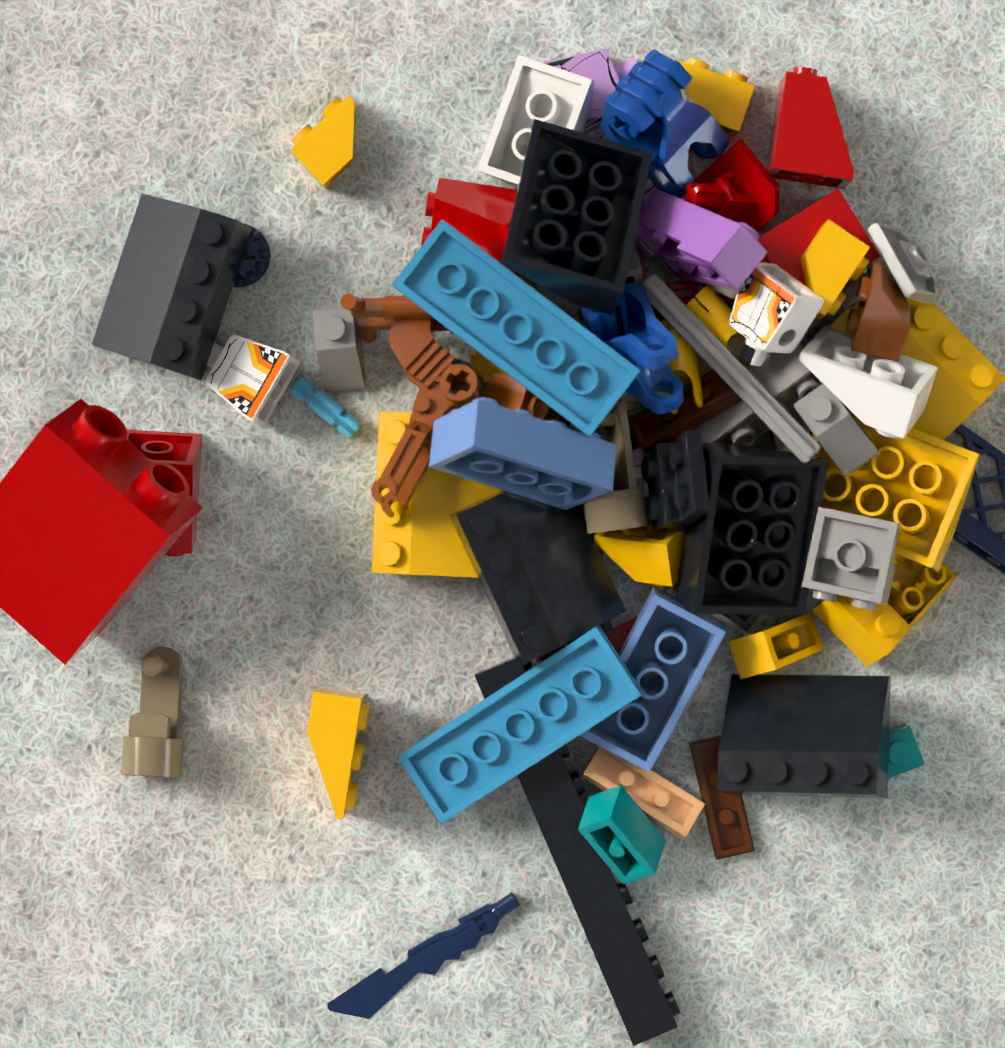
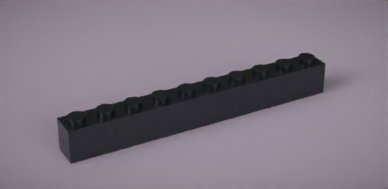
M515 657L475 673V678L484 699H486L533 667L531 662L522 664L516 662ZM565 744L517 776L631 1042L635 1046L677 1028L674 1016L681 1014L672 991L664 994L658 979L665 977L656 954L648 957L643 942L648 941L649 937L641 919L632 920L627 905L632 904L633 900L626 884L616 883L611 869L578 830L585 810L579 795L586 793V790L577 770L571 773L568 771L564 758L570 756V753Z

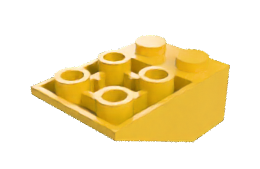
M894 555L893 564L896 566L887 605L877 603L876 611L851 606L853 598L838 595L836 602L821 599L812 611L869 667L892 651L957 578L943 562L939 572Z
M317 687L312 695L307 733L337 819L343 820L347 810L354 811V807H356L359 783L352 782L353 770L360 771L362 767L365 744L358 743L360 730L366 731V728H368L371 704L364 703L365 694Z

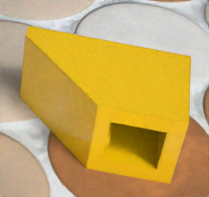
M687 58L686 62L678 60L692 76L690 83L682 89L687 101L702 106L716 119L724 132L737 136L755 85L747 83L748 77L734 71L726 70L724 75L710 71V65L698 59Z
M350 95L343 101L339 97L335 98L321 112L324 118L314 128L308 124L292 139L295 146L290 151L325 189L354 163L356 104Z
M830 220L821 226L800 258L806 287L825 300L815 317L818 320L823 318L827 312L831 315L837 312L847 296L842 292L849 278L857 281L869 263V260L864 258L870 247Z

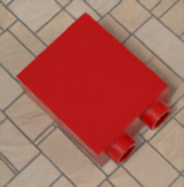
M79 399L44 424L0 482V608L64 665L104 630L203 509L189 495L188 482L176 468L162 461H151L126 439L127 429L117 415L98 405L89 406L83 399Z

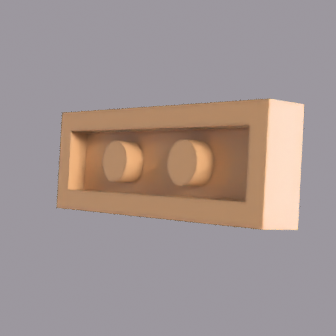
M600 746L597 747L580 776L603 791L622 785L649 820L681 840L686 838L705 805L702 801L652 770L648 772Z

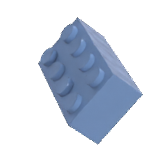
M476 398L473 402L459 409H454L451 413L434 420L429 467L567 510L613 491L617 444L602 440L601 436L596 433L589 437L583 432L568 429L567 425L560 421H544L535 418L527 410H511L499 406L496 400Z
M654 586L618 652V655L641 688L643 694L579 736L650 772L726 633L725 623L709 614H693L675 596Z

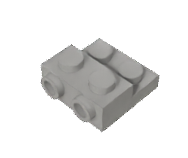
M818 507L802 587L814 589L812 597L836 602L838 595L853 598L851 606L876 611L877 603L887 605L896 566L893 564L901 524Z

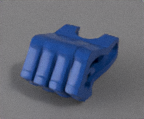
M653 49L646 55L643 62L639 61L632 67L629 74L618 82L615 88L616 91L607 97L604 103L600 130L610 141L653 152L648 178L657 189L681 199L687 193L686 186L694 183V179L688 170L689 148L698 157L705 159L718 158L729 146V140L719 123L706 109L685 100L681 96L680 89H684L690 83L692 76L677 60H673Z
M625 284L624 293L612 315L581 307L582 326L641 370L625 392L634 396L649 410L657 414L673 411L684 402L683 384L668 365L669 362L679 356L675 336L655 318L645 288L641 284ZM659 385L671 395L660 397L652 391Z

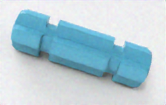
M305 377L299 378L291 388L290 392L302 403L306 401L308 403L307 407L331 426L335 424L338 427L336 430L345 437L352 438L361 427L362 423L351 413L346 414L344 412L345 408L319 389L317 391L315 385Z

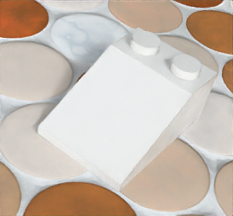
M518 55L478 171L519 185L534 119L583 133L594 81Z
M824 326L802 350L799 360L865 425L873 427L879 434L891 438L900 437L904 439L924 412L938 370L936 366L903 354L900 355L899 361L851 351V335Z

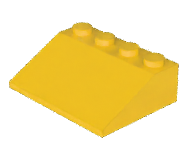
M905 297L910 304V330L901 354L938 367L926 408L912 428L945 440L1005 381V376L932 302L928 304ZM859 303L845 309L828 327L846 333L845 328L850 309L857 310Z
M853 413L880 454L846 477L812 434L811 437L821 448L815 456L828 459L821 507L901 524L895 555L939 572L954 536L980 454L913 428L910 429L904 439L900 437H886L879 434L875 428L865 425Z
M379 411L376 480L380 478L405 432L412 412ZM429 467L409 502L407 510L401 509L398 505L399 503L394 502L391 505L394 517L389 518L382 510L381 504L375 500L372 573L478 578L449 515L502 490ZM383 489L381 495L384 497L389 492V489Z

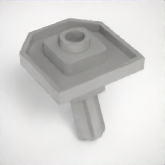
M879 222L869 227L868 231L882 254L881 257L873 262L881 263L897 287L902 290L904 296L908 299L928 304L938 298L936 281L927 267L929 261L921 247L913 244L901 229ZM873 262L867 265V272L860 275L857 281L853 279L848 281L842 289V292L847 295L841 305L844 309L860 303V301L856 300L858 285L862 276L869 277Z

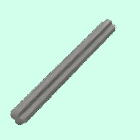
M657 275L650 276L641 284L645 288L650 304L802 463L810 461L821 449L820 445Z

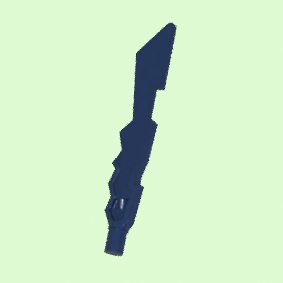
M511 892L496 903L485 904L458 919L460 924L453 929L438 932L409 949L408 959L385 975L382 969L379 968L330 1001L327 1005L328 1010L370 1019L417 973L435 975L445 960L460 959L463 951L476 948L482 936L494 933L500 919L520 906L518 899Z

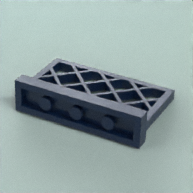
M960 424L954 432L962 436L964 448L972 451V443L980 449L973 452L980 455L987 454L992 457L996 463L997 475L978 479L975 469L970 486L972 485L976 508L962 509L952 539L1005 575V539L1003 538L1005 537V531L996 533L988 528L985 511L1003 508L1005 510V472L1003 467L1005 466V454L963 424ZM999 481L1003 503L983 506L979 484ZM977 513L979 521L970 514Z

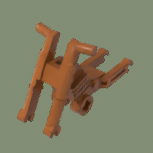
M345 294L341 298V305L344 309L350 311L353 317H357L356 323L360 326L362 340L371 343L377 337L376 330H390V346L409 380L419 388L408 426L380 478L371 487V493L376 502L381 504L384 513L389 518L394 517V512L391 509V505L394 502H398L401 509L407 510L409 502L429 468L434 420L451 413L454 409H459L473 402L476 398H484L485 392L475 372L466 365L458 364L457 359L443 348L441 344L436 342L435 331L450 330L404 295H388L383 298H358L352 294ZM388 488L389 492L383 497L381 495L382 490Z

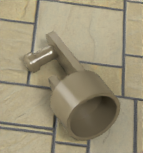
M621 398L598 426H605L607 441L617 444L613 480L614 491L583 503L587 534L648 526L643 487L637 488L627 410Z
M156 647L149 651L141 661L140 713L130 716L129 736H123L121 775L182 778L184 740L179 739L183 662L180 655L174 649Z

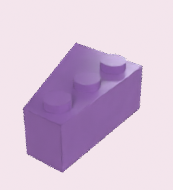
M655 189L641 206L636 236L678 278L738 290L768 252L757 241L759 239L758 233L749 225L743 222H734L659 189Z

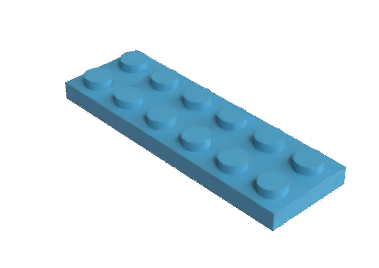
M443 219L392 284V287L589 437H591L641 371Z
M598 625L397 757L442 824L640 697L643 692Z

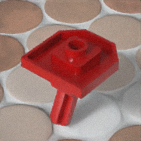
M742 139L737 141L694 179V183L686 186L687 194L684 196L685 201L734 222H743L752 227L756 232L779 213L780 185Z

